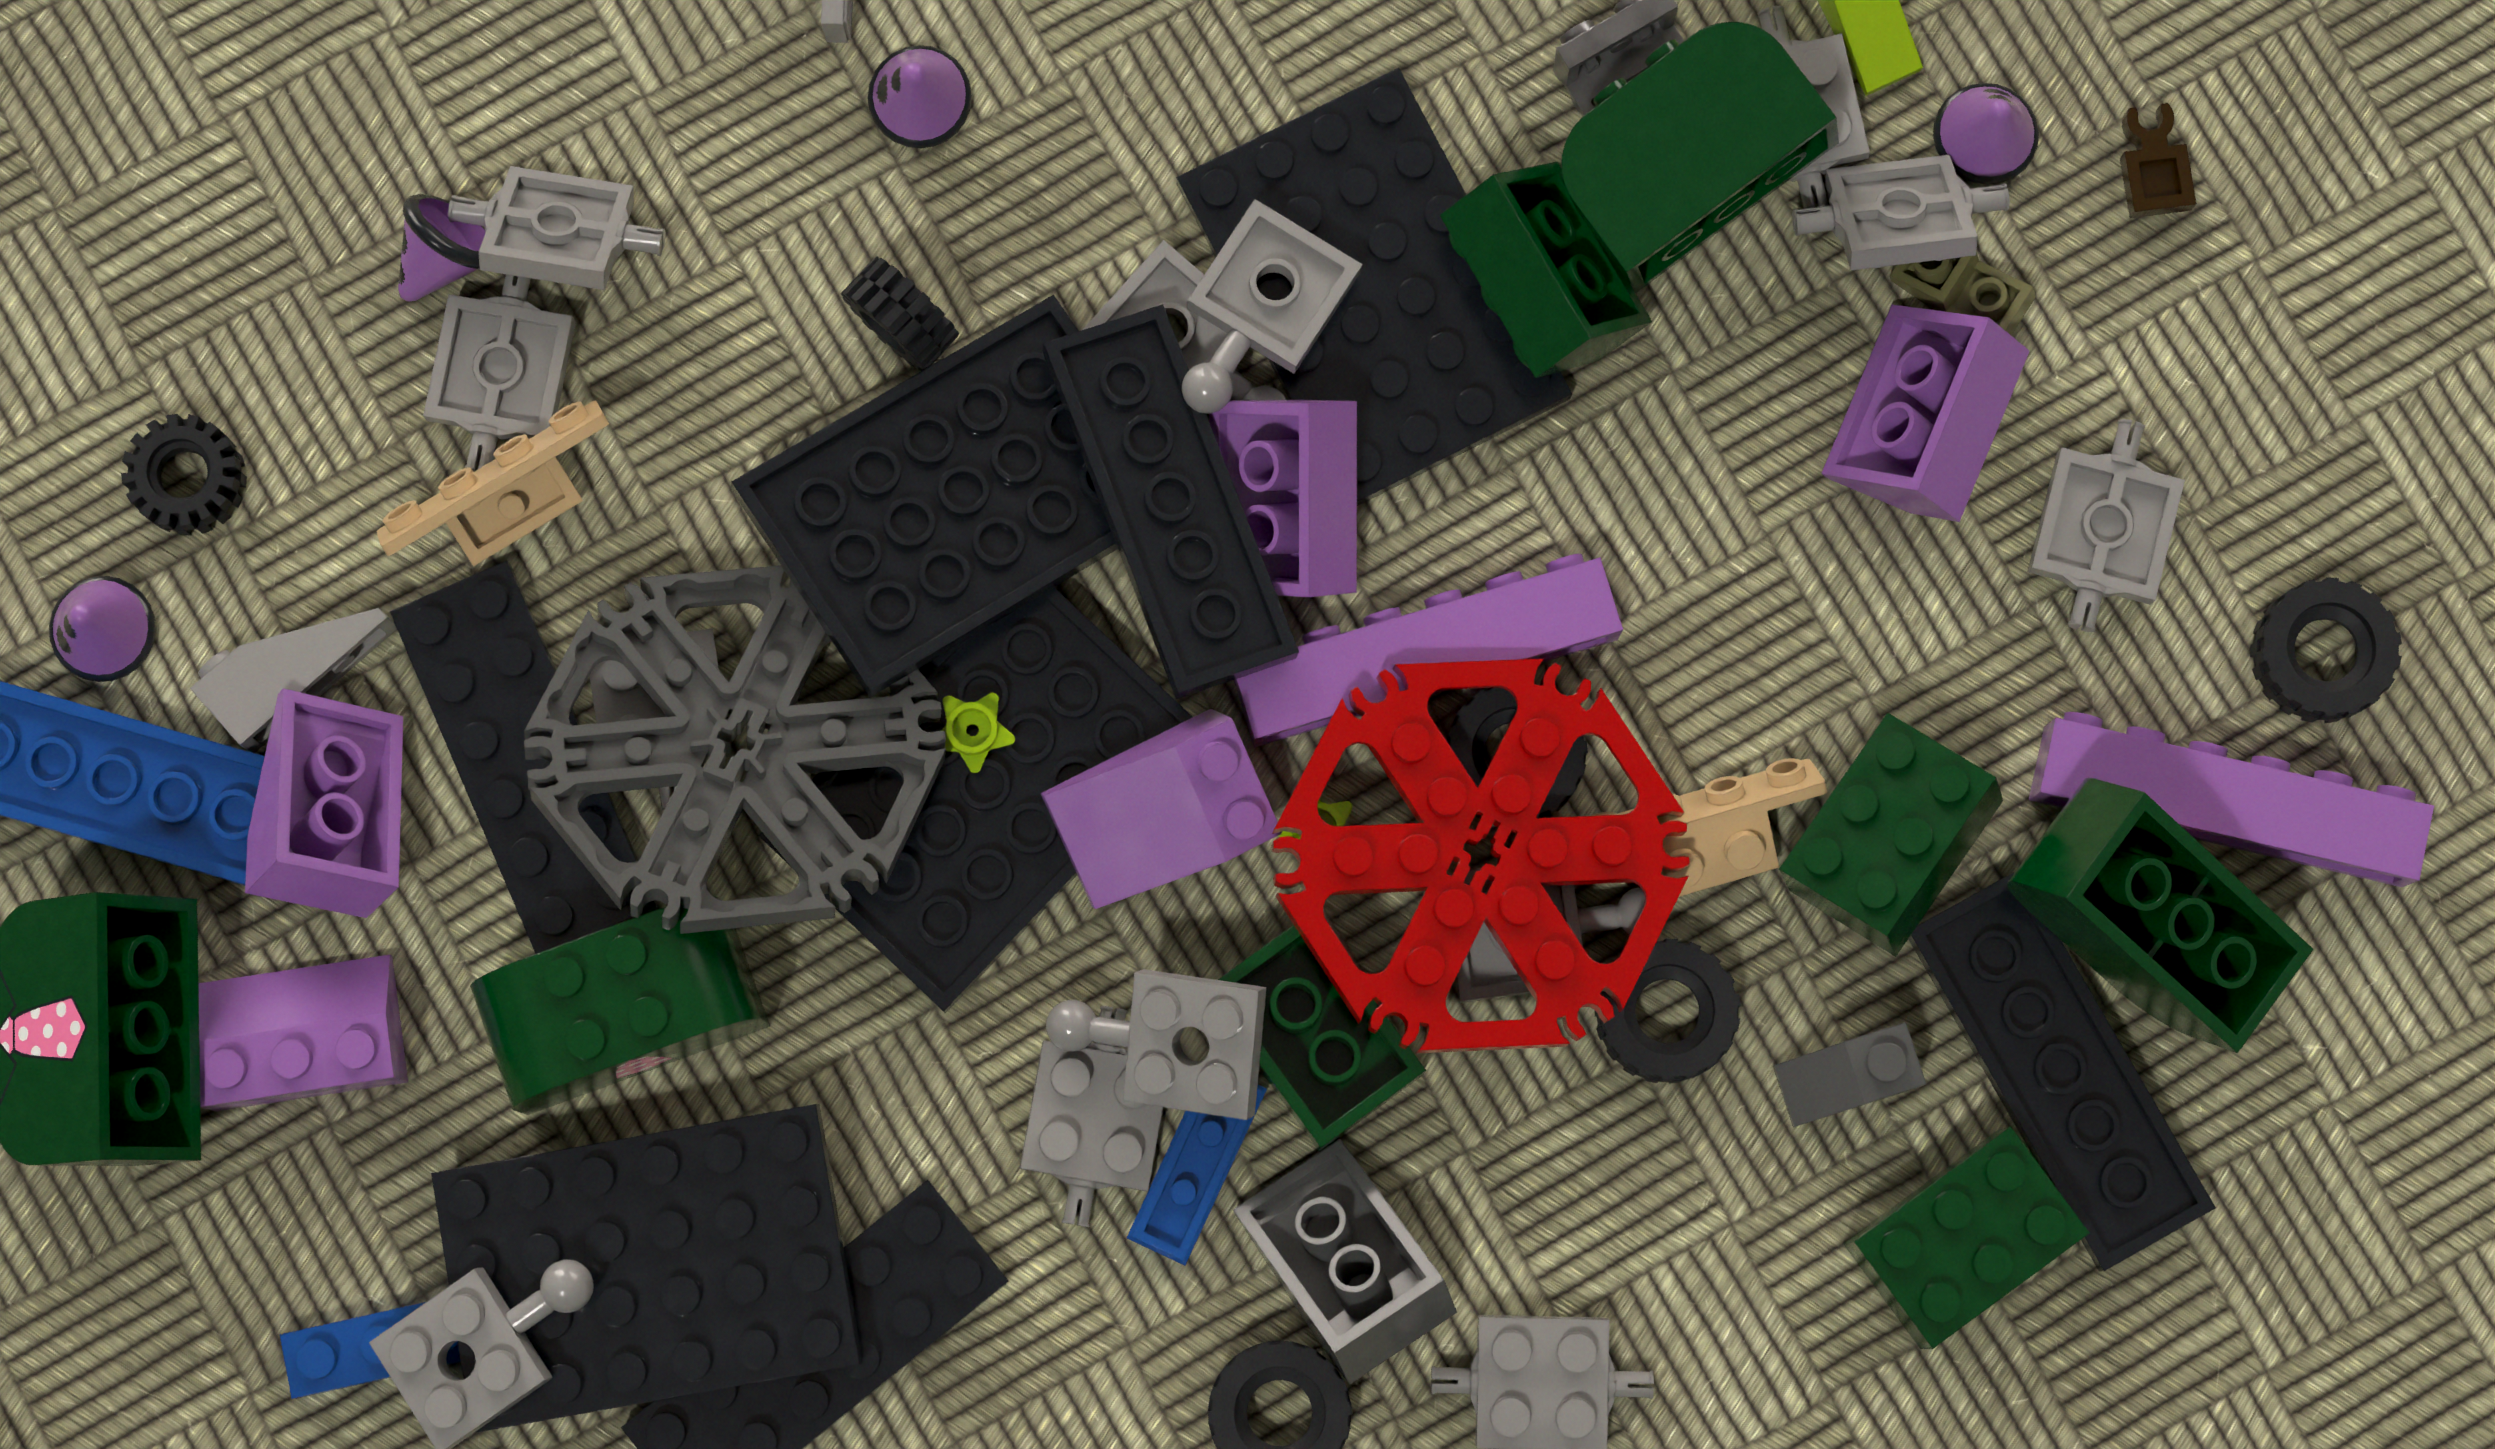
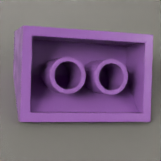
M1892 304L1821 474L1834 482L1911 514L1960 522L2025 364L2029 350L1989 317Z
M1230 400L1220 411L1210 413V426L1276 594L1279 596L1318 597L1357 593V401Z
M383 955L199 983L200 1107L213 1111H222L407 1083L408 1076L393 956Z

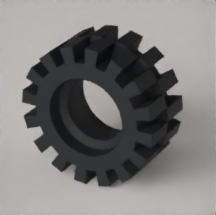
M878 256L841 292L843 300L850 306L854 314L863 320L862 322L869 329L873 330L884 344L887 343L893 352L899 357H903L909 365L916 367L919 371H923L931 366L959 335L954 324L945 317V313L935 306L924 292L917 289L915 283L908 277L905 278L896 267L890 266L886 260Z
M178 414L166 415L167 423L160 424L155 419L146 424L150 430L147 435L142 437L136 433L130 440L136 446L133 454L124 452L122 462L128 467V473H121L122 484L129 489V493L126 496L131 504L139 510V513L167 532L175 530L180 535L191 536V530L197 529L202 534L212 531L211 523L218 520L224 524L231 518L226 513L231 505L239 508L243 500L238 494L239 487L246 488L247 476L241 472V467L245 466L242 455L236 451L235 447L237 446L211 422H204L198 416L188 414V419H182ZM182 452H192L202 456L207 465V479L200 491L185 498H177L167 494L161 481L162 470L166 462L174 455Z

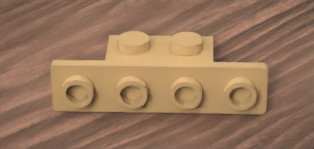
M592 401L585 406L582 402L567 405L549 419L550 427L529 439L527 435L523 434L510 439L494 452L495 460L475 472L470 467L461 469L443 480L438 486L440 492L418 505L413 500L393 509L384 517L383 523L385 525L376 531L380 545L387 556L396 553L446 523L472 565L475 566L582 502L583 500L556 456L609 424L597 401Z
M1789 758L1770 764L1766 771L1742 778L1735 776L1720 777L1707 783L1704 789L1680 796L1673 794L1685 813L1681 817L1669 815L1658 818L1661 825L1667 821L1678 820L1687 824V832L1683 836L1665 837L1663 839V849L1671 857H1689L1690 864L1679 872L1667 873L1662 871L1661 874L1673 878L1689 876L1679 895L1680 897L1779 868L1767 811L1826 794L1825 779L1810 759L1799 760ZM1633 809L1618 814L1615 812H1600L1591 816L1623 815L1631 812Z

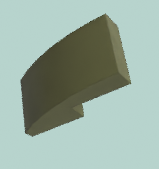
M1977 252L1976 256L1896 265L1890 274L1892 282L1932 309L1989 317L2011 336L2036 298L2033 286L1979 261Z

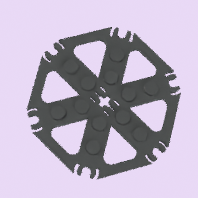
M781 565L641 577V589L631 582L624 586L625 600L632 607L624 613L615 612L604 599L597 603L599 623L593 619L588 610L524 730L526 760L545 759L550 762V765L544 769L527 771L528 788L533 803L620 910L624 898L634 889L630 899L631 916L638 918L643 911V907L648 902L654 900L661 901L667 906L662 915V928L669 931L677 925L680 919L681 908L688 909V913L680 922V934L835 918V908L844 913L851 909L852 897L843 888V885L849 881H858L872 895L878 891L879 878L877 871L887 883L945 761V731L926 732L919 727L922 723L940 721L941 702L937 701L938 692L918 669L890 685V695L887 697L795 705L822 649L831 642V639L791 579L790 588H782L789 576ZM644 593L650 598V600L646 601ZM748 603L757 606L764 615L730 682L727 681L676 620L682 611L689 608ZM608 660L623 664L667 716L574 726L569 721V714L593 668L597 664ZM747 724V748L749 750L740 749L735 756H731L724 770L726 758L724 741L732 742L737 735H741ZM765 729L769 730L767 734H763ZM885 766L893 768L900 773L903 779V786L880 833L871 839L863 840L857 836L806 774ZM745 770L748 773L742 783L739 780ZM676 786L645 850L636 862L626 863L617 860L583 820L578 811L582 800L592 794ZM743 809L797 873L799 883L792 892L780 896L723 901L713 897L707 890V881ZM825 894H829L831 903L825 898Z

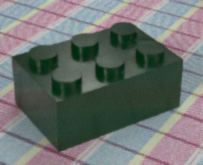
M1558 162L1493 174L1440 215L1450 232L1449 238L1452 247L1461 258L1467 261L1481 285V294L1485 303L1493 312L1498 314L1513 339V348L1518 359L1526 367L1530 368L1535 378L1599 361L1652 323L1651 318L1628 280L1576 211L1566 189L1562 168Z
M1887 713L1785 859L1779 871L1790 892L1896 957L2002 804L2003 797L1997 778L1890 713Z
M1294 925L1218 979L1267 987L1259 1070L1318 1151L1332 1143L1426 1072V1069L1409 1046L1406 1049L1398 1046L1402 1036L1388 1017L1383 1019L1382 1025L1375 1034L1368 1031L1369 1019L1375 1009L1379 1007L1374 1000L1364 1009L1361 1022L1358 1024Z
M2010 1126L1994 1132L1843 1244L1920 1349H1934L2087 1236L2089 1231Z

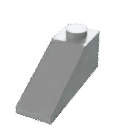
M376 608L243 644L231 653L228 650H223L210 658L198 672L201 679L190 689L240 746L255 753L268 742L278 693L283 688L320 697L395 632L397 628L395 623L382 610Z

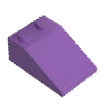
M284 688L278 693L247 837L245 893L367 918L399 887L403 716Z
M1209 709L1040 793L1090 904L1094 909L1227 862L1282 834V832L1272 834L1278 821L1233 719L1213 709Z

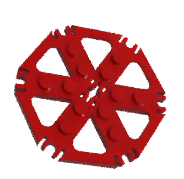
M1545 658L1395 664L1392 670L1401 678L1405 690L1399 691L1398 681L1394 675L1384 669L1376 677L1379 685L1385 692V699L1379 703L1369 702L1361 690L1355 687L1348 696L1351 707L1357 714L1362 716L1361 719L1356 718L1346 708L1342 698L1272 834L1286 831L1300 835L1299 839L1285 836L1272 842L1271 848L1273 853L1289 852L1298 861V869L1296 871L1275 874L1273 884L1281 889H1291L1301 885L1303 890L1293 894L1277 893L1275 897L1358 1024L1361 1022L1364 1009L1373 1000L1379 1007L1375 1009L1369 1019L1368 1031L1375 1034L1382 1025L1383 1019L1387 1016L1394 1015L1402 1019L1405 1024V1032L1398 1046L1406 1049L1415 1041L1419 1033V1026L1426 1027V1035L1423 1045L1416 1053L1567 1047L1571 1043L1561 1034L1557 1024V1020L1561 1019L1564 1030L1569 1037L1575 1041L1582 1039L1587 1034L1578 1021L1579 1009L1582 1007L1594 1009L1604 1024L1615 1016L1613 1006L1607 998L1600 994L1602 991L1606 992L1615 1001L1619 1012L1624 1009L1689 877L1673 878L1661 874L1662 871L1667 873L1679 872L1690 864L1689 857H1671L1663 849V839L1668 836H1683L1687 832V824L1677 820L1667 821L1660 825L1658 818L1668 815L1681 817L1685 812L1602 688L1598 690L1592 707L1585 710L1581 705L1585 702L1591 691V681L1584 678L1573 695L1566 696L1561 694L1555 687V679L1560 672L1561 665L1557 663L1551 665L1543 675L1540 685L1534 684L1537 668ZM1503 688L1509 691L1515 698L1517 705L1516 713L1478 788L1428 713V700L1433 693L1439 690ZM1584 735H1594L1605 742L1635 787L1638 795L1636 807L1631 812L1623 815L1536 818L1573 743ZM1354 744H1365L1369 747L1418 823L1332 826L1322 820L1318 813V800L1346 748ZM1477 813L1481 815V818L1475 830H1472L1469 827ZM1492 825H1494L1497 829L1490 841L1492 843L1490 854L1498 859L1497 865L1495 867L1492 864L1486 863L1479 871L1474 873L1469 885L1464 883V880L1471 868L1468 866L1471 861V855L1463 850L1464 844L1476 846L1482 838L1485 839ZM1512 831L1516 833V836L1510 848H1507L1504 844ZM1453 861L1457 865L1450 876L1446 872ZM1488 879L1492 883L1485 894L1481 890ZM1636 883L1644 893L1645 904L1618 959L1607 964L1598 963L1591 959L1543 886ZM1425 891L1387 967L1376 974L1365 973L1355 965L1325 919L1323 912L1324 903L1331 895ZM1483 922L1536 1000V1007L1533 1013L1525 1019L1461 1022L1453 1018L1447 1010V994Z

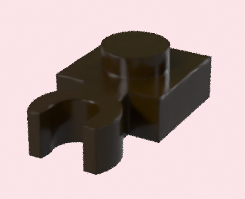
M2169 103L2160 104L2157 108L2156 120L2158 127L2153 130L2141 126L2136 107L2129 108L2123 116V133L2127 140L2136 146V150L2125 151L2120 157L2129 218L2191 211L2197 204L2187 144L2168 146L2167 136L2174 125V113Z

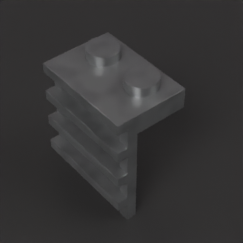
M1621 0L1614 7L1616 14L1597 25H1594L1592 20H1586L1561 36L1560 42L1562 45L1556 48L1553 72L1571 96L1572 103L1578 113L1580 112L1584 116L1594 108L1593 104H1595L1593 102L1594 98L1610 83L1619 78H1624L1628 83L1648 68L1645 64L1646 59L1661 45L1672 39H1676L1679 44L1684 41L1674 25L1678 5L1674 0Z

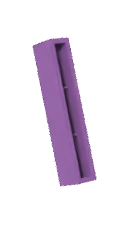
M1582 554L1565 556L1547 563L1545 566L1548 573L1523 580L1520 571L1507 573L1485 582L1487 591L1463 598L1459 589L1446 591L1424 600L1426 609L1402 616L1399 607L1389 608L1363 618L1365 627L1341 634L1339 626L1334 625L1303 635L1304 645L1297 646L1299 653L1296 659L1234 680L1254 748L1328 726L1342 698L1346 708L1355 717H1360L1350 705L1348 696L1350 691L1358 687L1369 702L1379 703L1385 699V692L1379 685L1376 677L1384 669L1394 675L1398 681L1399 691L1405 690L1401 678L1392 670L1395 664L1545 658L1543 662L1617 641L1623 631V627L1601 558L1584 562ZM1451 689L1439 690L1433 693L1432 695L1448 691Z
M2065 712L2064 719L2055 718L2044 726L2029 795L2030 801L2063 808L2085 778H2094L2145 792L2197 840L2398 887H2405L2420 880L2434 805L2416 802V793L2412 790L2390 785H2378L2376 792L2352 787V777L2332 771L2317 770L2314 772V777L2289 772L2291 765L2289 762L2273 757L2252 756L2251 763L2227 757V748L2208 742L2191 741L2189 748L2164 743V733L2143 727H2127L2126 734L2101 728L2102 719L2084 713Z

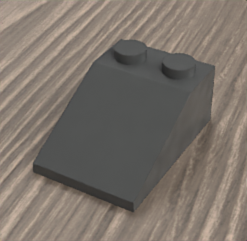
M1341 1139L1233 1209L1239 1222L1298 1312L1349 1385L1457 1313L1445 1280Z

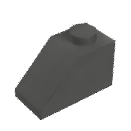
M1906 1022L1773 1066L1793 1127L1926 1085Z

